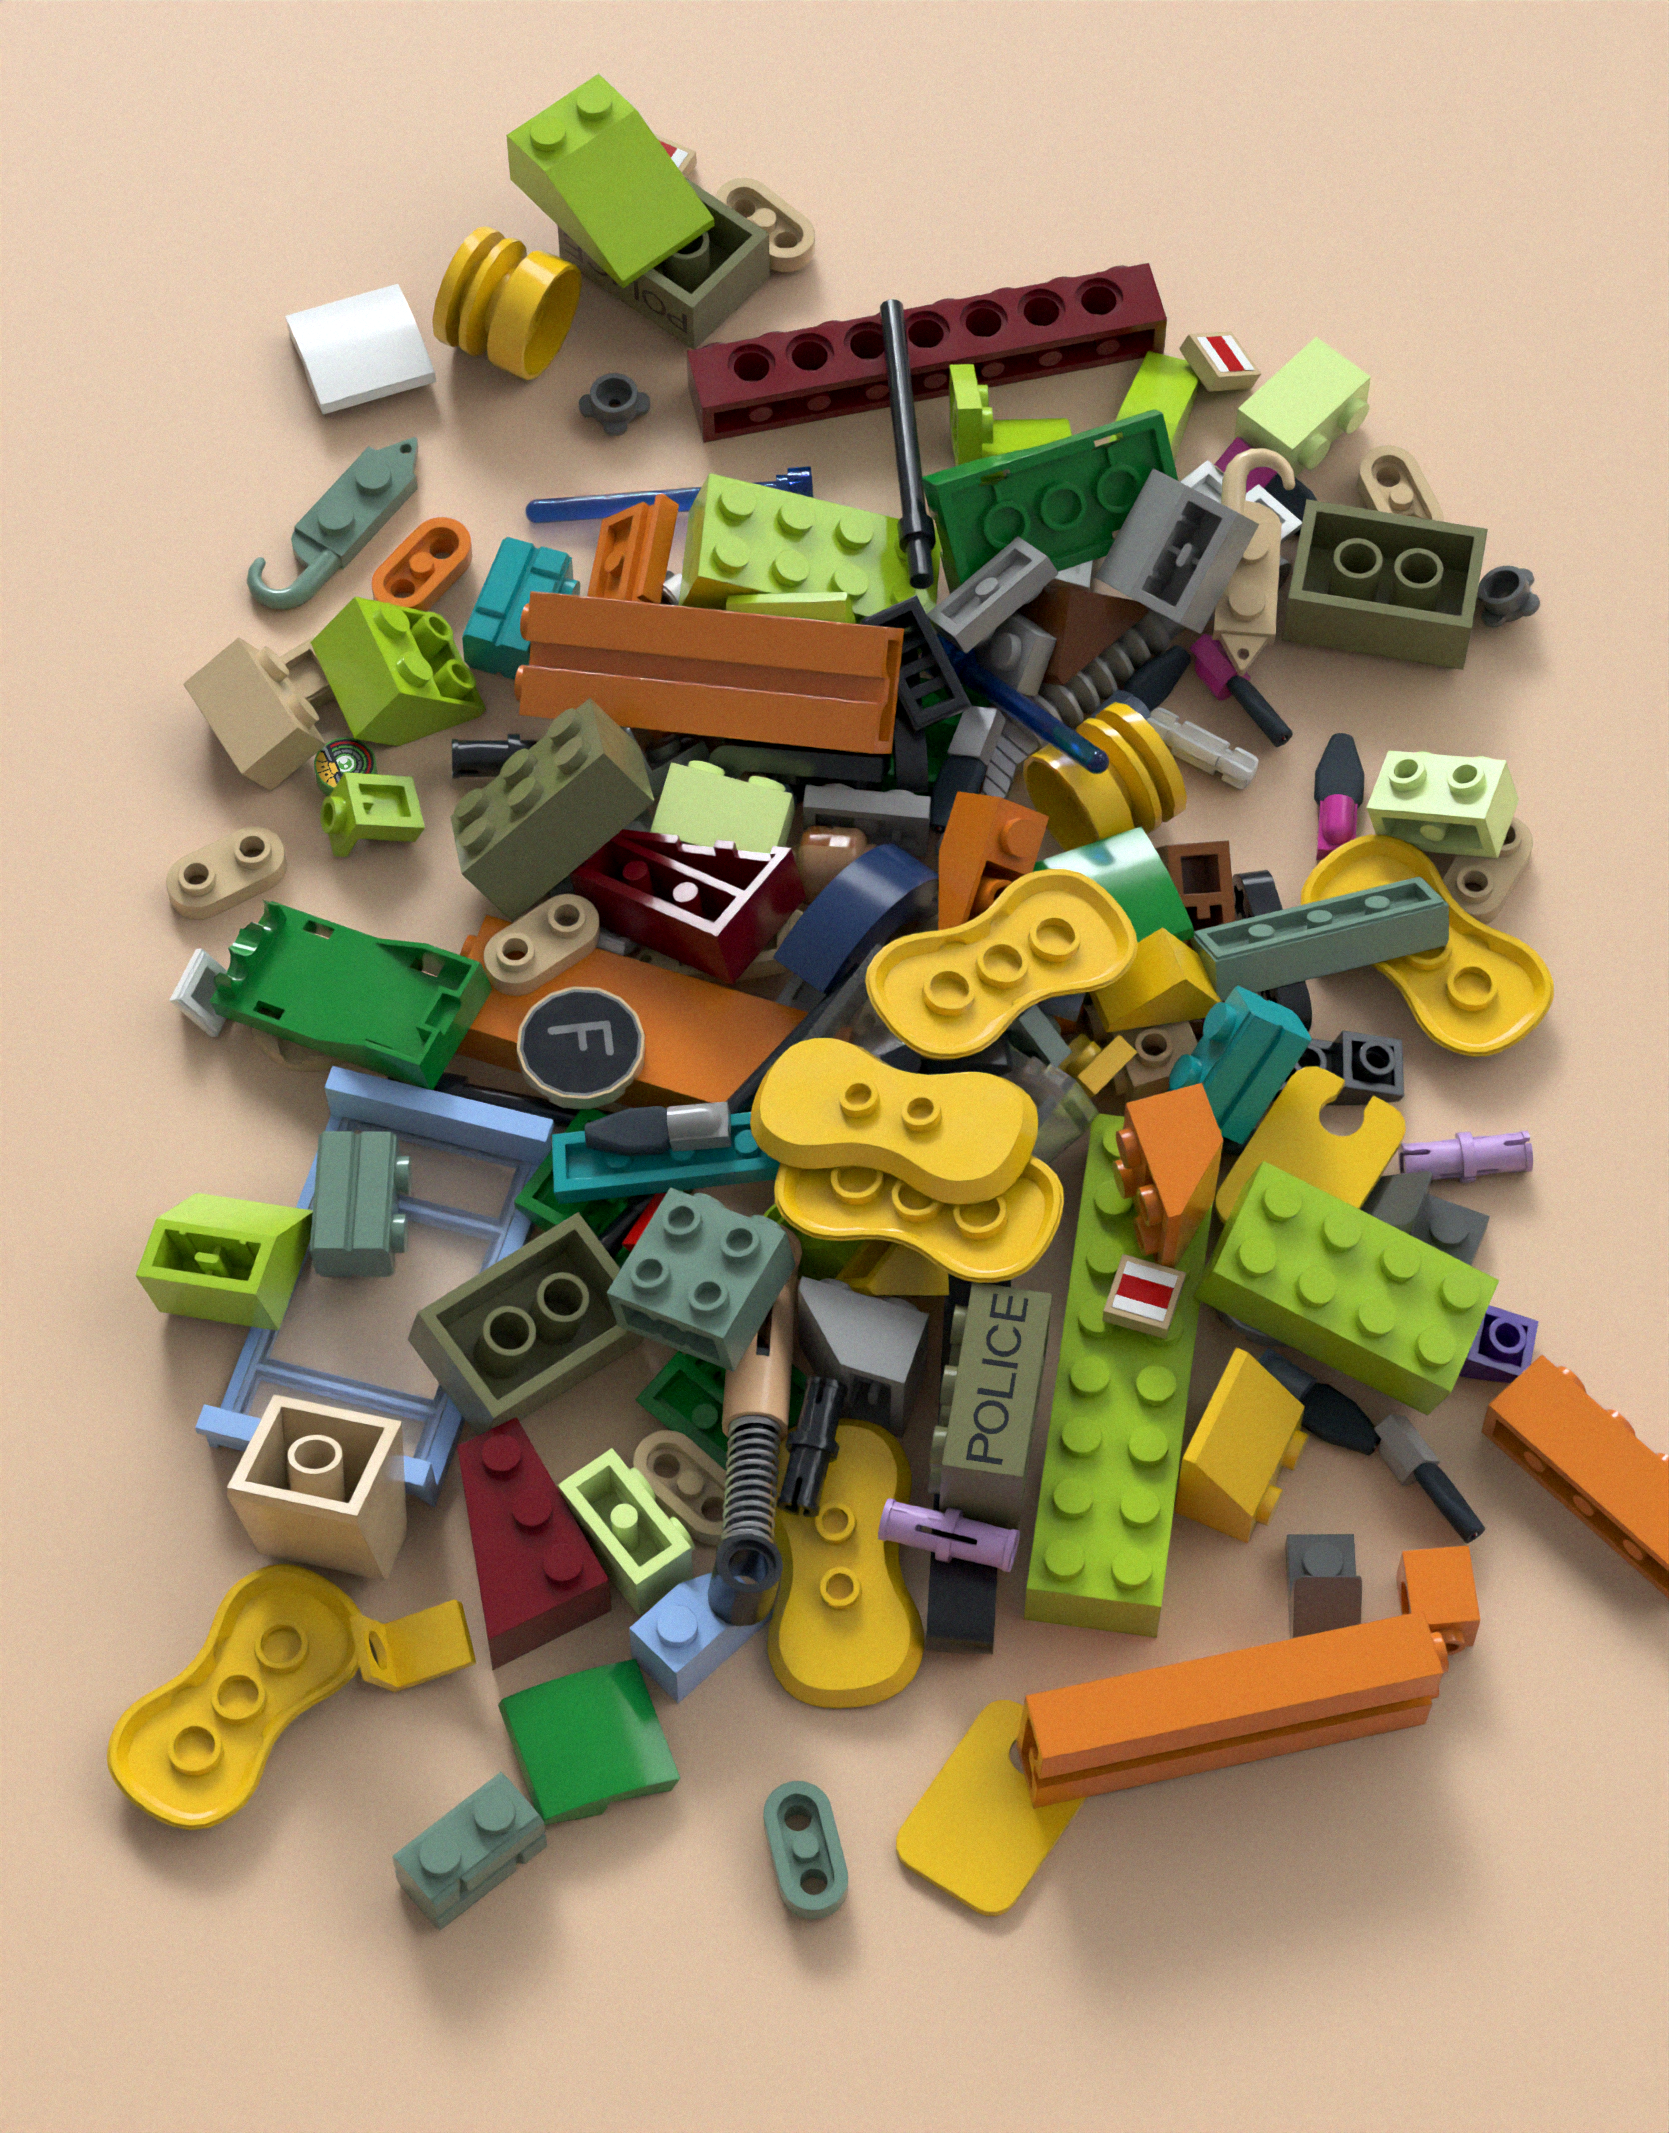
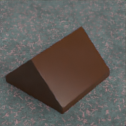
M1044 586L1041 593L1033 601L1017 609L1057 639L1042 683L1064 685L1149 613L1145 605L1135 600L1053 586Z

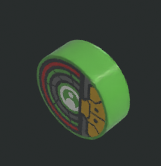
M337 738L326 743L327 745L318 751L314 760L316 782L319 789L326 796H330L345 772L377 774L376 758L372 749L363 741L354 738Z

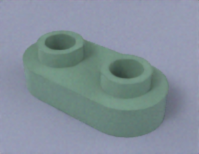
M792 1781L782 1784L769 1795L763 1812L764 1830L780 1895L784 1904L794 1914L806 1919L825 1918L835 1913L842 1906L848 1892V1871L832 1807L826 1794L811 1783ZM793 1815H803L808 1818L810 1825L805 1830L793 1831L786 1826L785 1822ZM818 1878L827 1887L820 1894L810 1895L803 1891L801 1885L807 1879Z

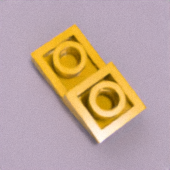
M1081 1033L1068 1044L1072 1053L1056 1069L1033 1070L1037 1076L1023 1090L1033 1101L1044 1104L1072 1105L1084 1102L1096 1095L1137 1051L1120 1034L1101 1049L1094 1041L1091 1042Z

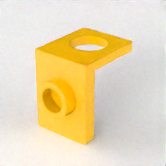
M456 1599L385 1624L359 1613L349 1616L363 1680L396 1693L476 1664L463 1604ZM369 1639L371 1640L376 1651L378 1664L376 1663L372 1655Z

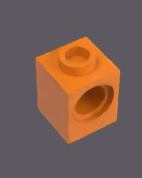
M1469 1545L1402 1551L1396 1574L1401 1615L1424 1611L1430 1632H1439L1441 1634L1448 1655L1459 1653L1466 1646H1473L1481 1619Z

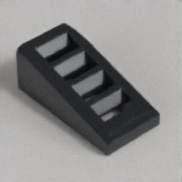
M917 595L860 621L859 624L902 629L908 627L913 636L903 640L902 655L919 647L925 655L900 667L897 705L914 734L970 709L972 705ZM929 668L933 669L937 677L909 689L905 679ZM944 688L949 697L948 699L920 711L915 700Z

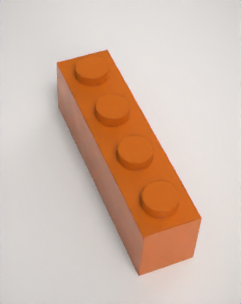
M1544 1355L1539 1356L1488 1404L1481 1432L1669 1599V1457L1663 1453L1655 1454L1636 1437L1633 1427L1620 1413L1612 1409L1605 1410L1586 1393L1582 1381L1571 1370L1563 1366L1556 1367Z

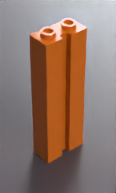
M530 591V601L524 606L520 619L521 636L524 640L531 641L529 665H521L518 668L514 683L515 697L520 702L519 715L555 719L565 710L571 708L576 710L587 699L591 698L615 723L624 727L871 754H892L904 629Z
M486 914L478 935L469 934L460 955L481 962L485 971L484 950L487 943L495 934L513 922ZM595 948L587 957L529 994L511 996L499 992L491 985L493 990L455 1053L522 1074L517 1059L518 1031L530 1008L548 994L573 986L601 988L621 997L637 1013L645 1034L646 1047L643 1070L637 1080L635 1077L633 1082L625 1088V1093L614 1102L632 1108L662 1106L667 1109L669 1106L725 1102L809 1012ZM512 951L505 957L510 960H520L526 954L522 951ZM836 1021L821 1038H832L846 1042V1024Z
M1424 1611L1025 1695L1016 1747L1033 1809L1424 1725L1432 1707L1431 1699L1439 1697L1440 1681L1443 1673L1448 1672V1654L1441 1634L1439 1632H1430Z

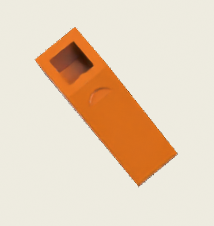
M957 791L939 849L938 930L954 928L975 919L984 913L1010 884L1020 877L1033 872L1049 816L1002 797Z

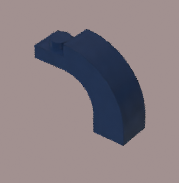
M883 844L867 851L843 869L822 890L796 922L773 958L821 993L827 994L855 963L864 967L878 947L899 927L910 921L924 923L938 913V899L934 895L938 891L939 874L896 844Z

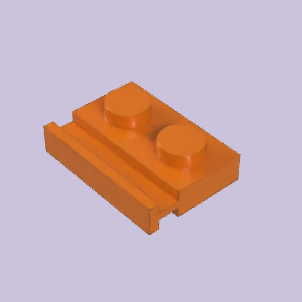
M661 493L656 495L653 505L649 506L645 502H641L602 520L587 593L588 597L661 604L663 584L665 583L679 504Z

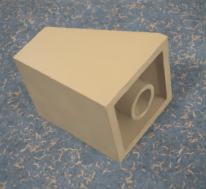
M273 1395L227 1486L228 1499L258 1553L386 1581L407 1537L402 1421Z

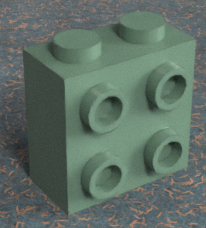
M670 1187L607 1291V1295L618 1327L734 1372L796 1264L786 1231L773 1220L761 1215H753L750 1218L726 1209L721 1202L707 1194L695 1193L692 1196Z

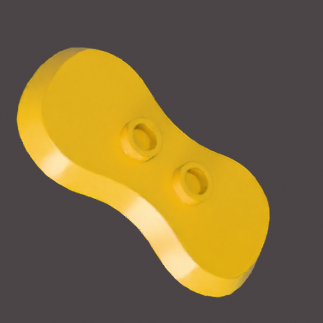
M1369 834L1341 845L1320 861L1304 883L1301 890V905L1419 876L1449 905V941L1445 946L1370 964L1389 978L1401 991L1417 1023L1433 1041L1455 1053L1470 1057H1486L1512 1047L1525 1038L1543 1020L1554 998V982L1550 970L1543 959L1526 943L1479 922L1461 908L1446 888L1435 865L1420 849L1400 838Z
M1045 869L1026 874L1015 880L984 913L965 924L950 929L915 933L890 942L872 959L867 968L865 983L867 994L874 1009L898 1039L923 1057L934 1060H952L978 1053L990 1046L1020 1013L1040 1001L1060 996L1083 994L1113 984L1130 969L1136 958L1138 942L1135 930L1125 911L1102 886L1079 872L1067 869Z
M814 1038L801 1041L785 1051L774 1062L761 1081L754 1098L750 1118L751 1134L757 1146L769 1157L782 1164L801 1169L857 1166L880 1170L899 1178L927 1197L943 1203L957 1205L989 1201L1008 1190L1016 1182L1029 1162L1036 1143L1039 1124L1037 1107L1031 1097L1022 1088L1007 1079L981 1072L941 1075L905 1072L885 1063L864 1048L832 1038Z
M1032 1155L1022 1174L1008 1190L989 1201L976 1204L957 1205L943 1203L923 1195L891 1174L857 1166L801 1169L781 1163L774 1187L775 1203L781 1216L791 1226L806 1235L834 1241H891L916 1250L942 1270L957 1278L977 1283L1009 1281L1024 1274L1034 1266L1053 1240L1061 1220L1064 1204L1063 1186L1057 1174L1046 1163Z
M849 1418L839 1419L835 1441L840 1448L837 1460L829 1462L819 1503V1515L816 1517H804L803 1507L799 1508L798 1516L786 1513L777 1506L774 1508L776 1511V1516L773 1519L776 1525L773 1528L775 1533L774 1540L782 1556L783 1570L781 1573L780 1592L770 1622L767 1639L770 1664L776 1678L785 1691L797 1700L809 1705L838 1709L876 1704L902 1692L916 1675L921 1664L925 1643L920 1613L902 1577L899 1562V1543L889 1540H878L880 1520L887 1499L891 1498L895 1499L896 1502L909 1504L912 1488V1473L904 1449L895 1436L885 1428L869 1421ZM797 1426L789 1429L788 1433L796 1431ZM788 1434L780 1441L781 1444L778 1446L780 1454L777 1457L779 1459V1465L777 1466L779 1474L776 1477L778 1480V1485L775 1488L777 1496L774 1498L776 1503L781 1494L790 1453L785 1448Z
M290 1564L268 1565L240 1579L230 1588L221 1601L207 1639L188 1667L166 1684L138 1699L121 1715L115 1724L109 1738L106 1754L108 1770L114 1783L134 1805L146 1814L175 1828L186 1830L207 1829L235 1815L247 1804L254 1794L271 1749L285 1728L298 1715L335 1694L356 1674L360 1665L349 1616L357 1613L362 1614L360 1609L339 1587L325 1577L300 1566Z

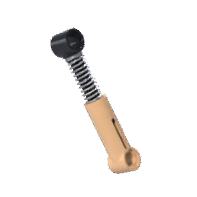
M783 1225L780 1226L787 1233L796 1267L766 1316L764 1343H757V1331L735 1371L726 1369L722 1430L729 1440L727 1442L728 1460L725 1473V1502L723 1503L724 1512L722 1514L724 1522L722 1523L723 1533L721 1534V1542L717 1546L716 1559L707 1595L709 1605L715 1615L726 1623L736 1626H751L763 1621L772 1610L783 1570L782 1556L772 1540L775 1537L773 1528L776 1526L773 1519L776 1516L774 1508L777 1503L774 1498L777 1496L775 1488L778 1485L776 1477L779 1474L777 1469L779 1459L777 1457L780 1454L778 1446L781 1444L780 1441L788 1434L797 1278L802 1257L801 1242L794 1232ZM746 1576L757 1583L744 1584L733 1577Z

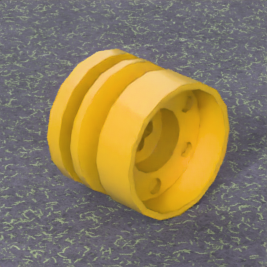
M489 226L478 227L461 244L444 274L435 300L432 318L433 334L439 342L450 347L460 346L466 354L473 357L482 355L487 351L488 360L494 366L527 381L536 379L554 360L571 328L582 288L581 271L576 264L544 250L532 251L527 256V248L521 240L514 237L505 238L500 231Z
M1112 703L1095 716V719L1089 718L1076 728L1075 738L1062 735L1024 761L1023 777L1029 797L1037 812L1049 816L1046 828L1065 852L1138 827H1142L1146 835L1160 827L1161 822L1166 823L1186 810L1187 794L1183 777L1171 752L1146 719L1126 704Z

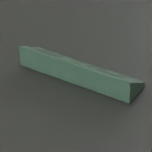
M1419 876L1194 931V937L1190 939L1194 951L1198 953L1216 994L1222 1001H1225L1237 985L1257 993L1445 946L1449 941V905Z

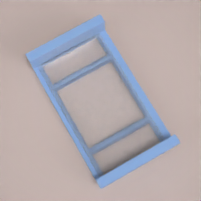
M332 1066L324 1087L331 1114L325 1131H352L355 1134H360L361 1132H392L394 1135H397L401 1156H411L412 1190L410 1195H399L398 1214H407L408 1217L407 1253H395L394 1275L390 1277H360L357 1274H353L351 1277H321L315 1272L309 1242L279 1331L250 1327L221 1407L217 1408L204 1404L195 1428L198 1434L206 1435L210 1447L219 1449L221 1445L245 1452L273 1395L402 1421L405 1493L415 1495L435 1507L466 1420L407 1339L418 1311L529 1243L535 1224L515 1208L514 1200L552 1150L550 1136L554 1128V1122L552 1119ZM317 1153L296 1208L313 1210Z

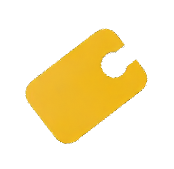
M1316 1066L1305 1067L1296 1071L1290 1077L1220 1186L1215 1198L1216 1214L1220 1221L1226 1224L1242 1187L1263 1161L1361 1209L1403 1142L1406 1126L1401 1112L1392 1105L1373 1096L1363 1111L1362 1126L1355 1133L1348 1136L1330 1134L1319 1121V1114L1326 1104L1336 1100L1345 1086V1080L1326 1069Z
M1012 1700L991 1702L980 1712L900 1827L896 1836V1853L900 1862L907 1869L975 1912L985 1916L1005 1914L1017 1903L1088 1798L1083 1797L1033 1809L1025 1776L1013 1766L1010 1760V1751L1018 1740L1023 1705Z

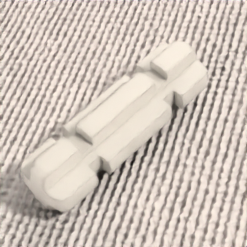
M1156 707L1151 712L1150 718L1146 720L1159 734L1165 745L1172 747L1171 754L1211 775H1216L1219 771L1223 774L1221 780L1238 789H1245L1254 778L1259 760L1253 754L1239 747L1235 748L1234 751L1228 749L1230 743L1189 721H1185L1183 725L1178 723L1179 716L1161 707Z

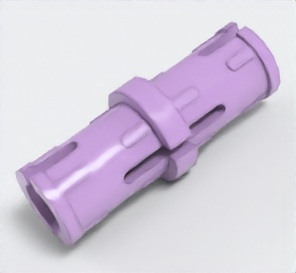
M1528 1131L1472 1137L1471 1132H1459L1455 1134L1456 1139L1424 1143H1402L1398 1149L1400 1172L1404 1171L1401 1174L1428 1171L1433 1173L1432 1180L1459 1178L1460 1183H1470L1476 1181L1475 1176L1505 1172H1531L1533 1169L1532 1143H1526L1530 1141Z
M888 1498L880 1520L878 1540H889L935 1552L936 1560L947 1563L952 1560V1557L1010 1572L1018 1548L1020 1531L1015 1529L1008 1530L963 1518L962 1510L948 1507L946 1512L942 1513L896 1502L895 1499ZM921 1526L974 1538L977 1540V1544L924 1532L921 1530Z

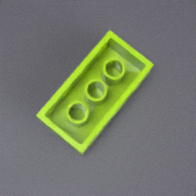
M709 473L689 510L678 606L726 611L728 595L848 592L856 624H859L862 619L915 595L918 596L927 615L936 607L941 552L938 531L934 527L936 545L931 550L934 583L926 589H915L909 583L906 553L899 547L897 524L900 519ZM920 647L917 648L918 657H919V655H920L921 652H922V650L920 649Z
M1263 1161L1242 1187L1192 1297L1428 1416L1452 1392L1499 1280Z

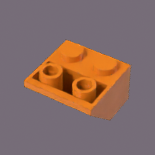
M1202 1083L1126 1103L1123 1129L1116 1131V1143L1120 1160L1113 1161V1174L1122 1199L1132 1197L1139 1216L1133 1218V1227L1139 1249L1143 1256L1152 1254L1156 1264L1176 1269L1215 1199L1223 1138Z

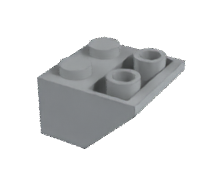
M1153 468L1095 578L1169 619L1201 634L1259 524Z
M802 1276L798 1286L799 1346L815 1375L821 1377L822 1387L825 1388L827 1378L839 1381L848 1387L847 1397L844 1398L840 1418L869 1421L882 1426L895 1437L903 1438L927 1371L929 1314L919 1312L918 1308L913 1304L899 1298L889 1297L880 1300L853 1292L850 1285L836 1279L826 1278L817 1281Z

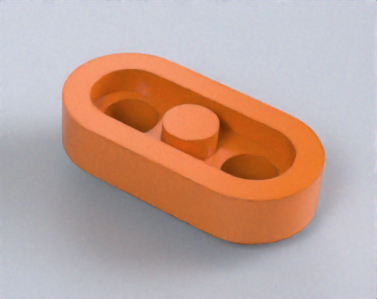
M436 517L421 523L374 572L371 582L373 600L428 611L464 574L471 564L473 556L472 544L467 528L459 521L447 517ZM442 552L451 554V556H449L446 559H437L434 557L436 554ZM403 592L412 594L411 596L406 598L395 597L397 594Z

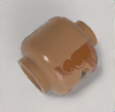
M812 825L805 829L799 845H788V848H792L806 894L803 903L810 906L822 890L843 869L867 851L877 847V845L868 844L865 833L856 827Z

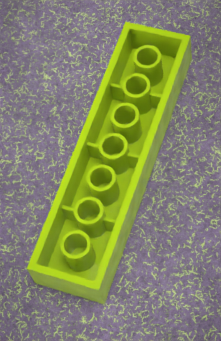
M1093 1113L1027 1581L1024 1620L1157 1638L1200 1300L1192 1296L1205 1268L1212 1205L1176 1267V1270L1186 1272V1277L1167 1338H1159L1102 1321L1103 1311L1122 1254L1155 1263L1152 1254L1143 1256L1133 1227V1218L1139 1217L1132 1197L1122 1199L1114 1179L1112 1163L1113 1161L1120 1160L1116 1143V1131L1123 1129L1124 1117Z

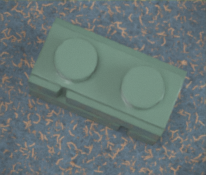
M323 1131L319 1134L310 1254L315 1272L321 1277H351L353 1274H357L360 1277H390L394 1275L395 1253H407L408 1217L407 1214H398L399 1195L411 1194L412 1159L411 1156H401L397 1135H394L392 1132H361L360 1134H355L352 1131Z
M500 1772L392 1856L397 1881L435 1928L440 1931L516 1871L517 1863L526 1864L547 1847L544 1821L512 1782Z

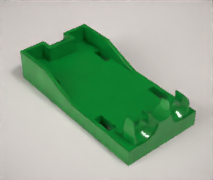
M1153 409L1044 445L977 459L921 477L930 516L935 520L942 548L940 557L949 593L954 592L1017 537H1020L1048 556L1058 572L1107 556L1115 541L1112 532L1120 530L1152 469L1154 468L1179 481L1163 413ZM1116 435L1115 441L1095 447L1094 441ZM1003 471V477L984 483L981 482V477Z
M263 900L264 914L258 924L250 922L244 929L240 928L235 942L232 946L228 947L230 965L227 973L220 972L213 978V983L217 990L209 1002L216 1015L404 1083L433 1090L493 990L481 962L427 943L377 938L277 902ZM262 1007L272 1010L275 1016L280 1017V1019L277 1020L263 1015L259 1011Z

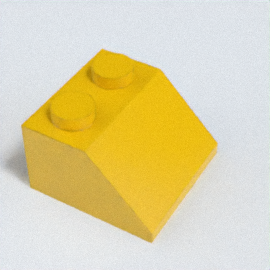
M1237 1347L1182 1458L1175 1512L1248 1544L1257 1523L1269 1526L1283 1494V1489L1275 1486L1284 1467L1295 1471L1306 1448L1309 1434L1300 1431L1305 1406L1250 1353Z

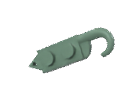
M413 437L379 450L368 446L294 526V532L291 537L293 554L306 569L290 586L284 589H273L266 586L262 581V572L266 561L264 558L258 557L250 566L247 576V584L252 596L259 603L272 609L286 610L298 607L310 600L339 568L344 570L418 489L416 475L414 474L418 454V439Z

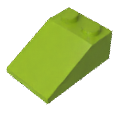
M599 73L506 135L510 180L622 288L628 286L714 226L713 216L637 109Z

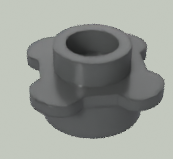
M610 373L599 377L592 384L590 394L583 395L579 400L580 413L584 417H593L603 425L604 432L610 436L624 434L627 431L628 423L636 416L645 415L650 410L649 396L646 393L638 392L634 381L628 376L619 373ZM620 404L619 407L612 408L609 405Z
M1500 566L1489 571L1481 579L1477 598L1484 604L1485 610L1481 618L1486 626L1492 628L1499 627L1504 622L1515 621L1523 616H1531L1539 609L1540 600L1536 594H1533L1531 588L1535 578L1530 570L1525 568L1519 569L1515 566Z

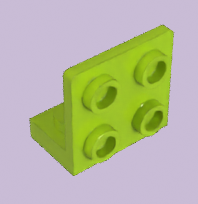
M974 364L950 365L949 433L956 466L985 457L1044 445L1072 436L1070 423L1066 418L993 420L992 407H989L988 386L977 384ZM1003 471L981 477V482L984 483L1003 477Z

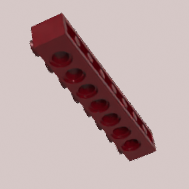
M1145 263L1129 267L1124 265L1114 266L1103 272L1076 277L1062 276L1045 283L1019 288L1004 287L987 294L961 299L946 298L930 305L904 309L914 402L949 396L950 365L974 364L977 384L987 385L988 388L1141 359L1145 358L1148 351L1164 354L1167 317L1150 264ZM880 312L876 315L846 321L830 320L818 326L788 332H768L760 337L736 342L710 343L702 348L687 351L688 388L703 443L890 407Z

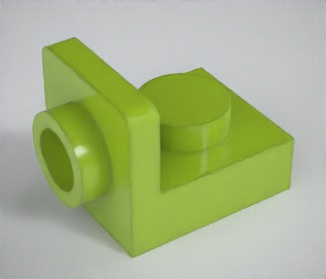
M345 772L330 796L324 799L321 806V827L324 833L329 835L332 853L336 857H347L358 839L416 842L425 829L412 776Z

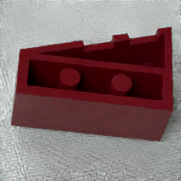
M622 829L569 874L575 894L584 897L596 908L601 927L731 985L737 981L806 898L792 848L772 846L769 854L737 850L736 843L733 841L716 840L713 847L682 844L679 835Z
M517 1417L457 1446L492 1671L612 1611L609 1579Z

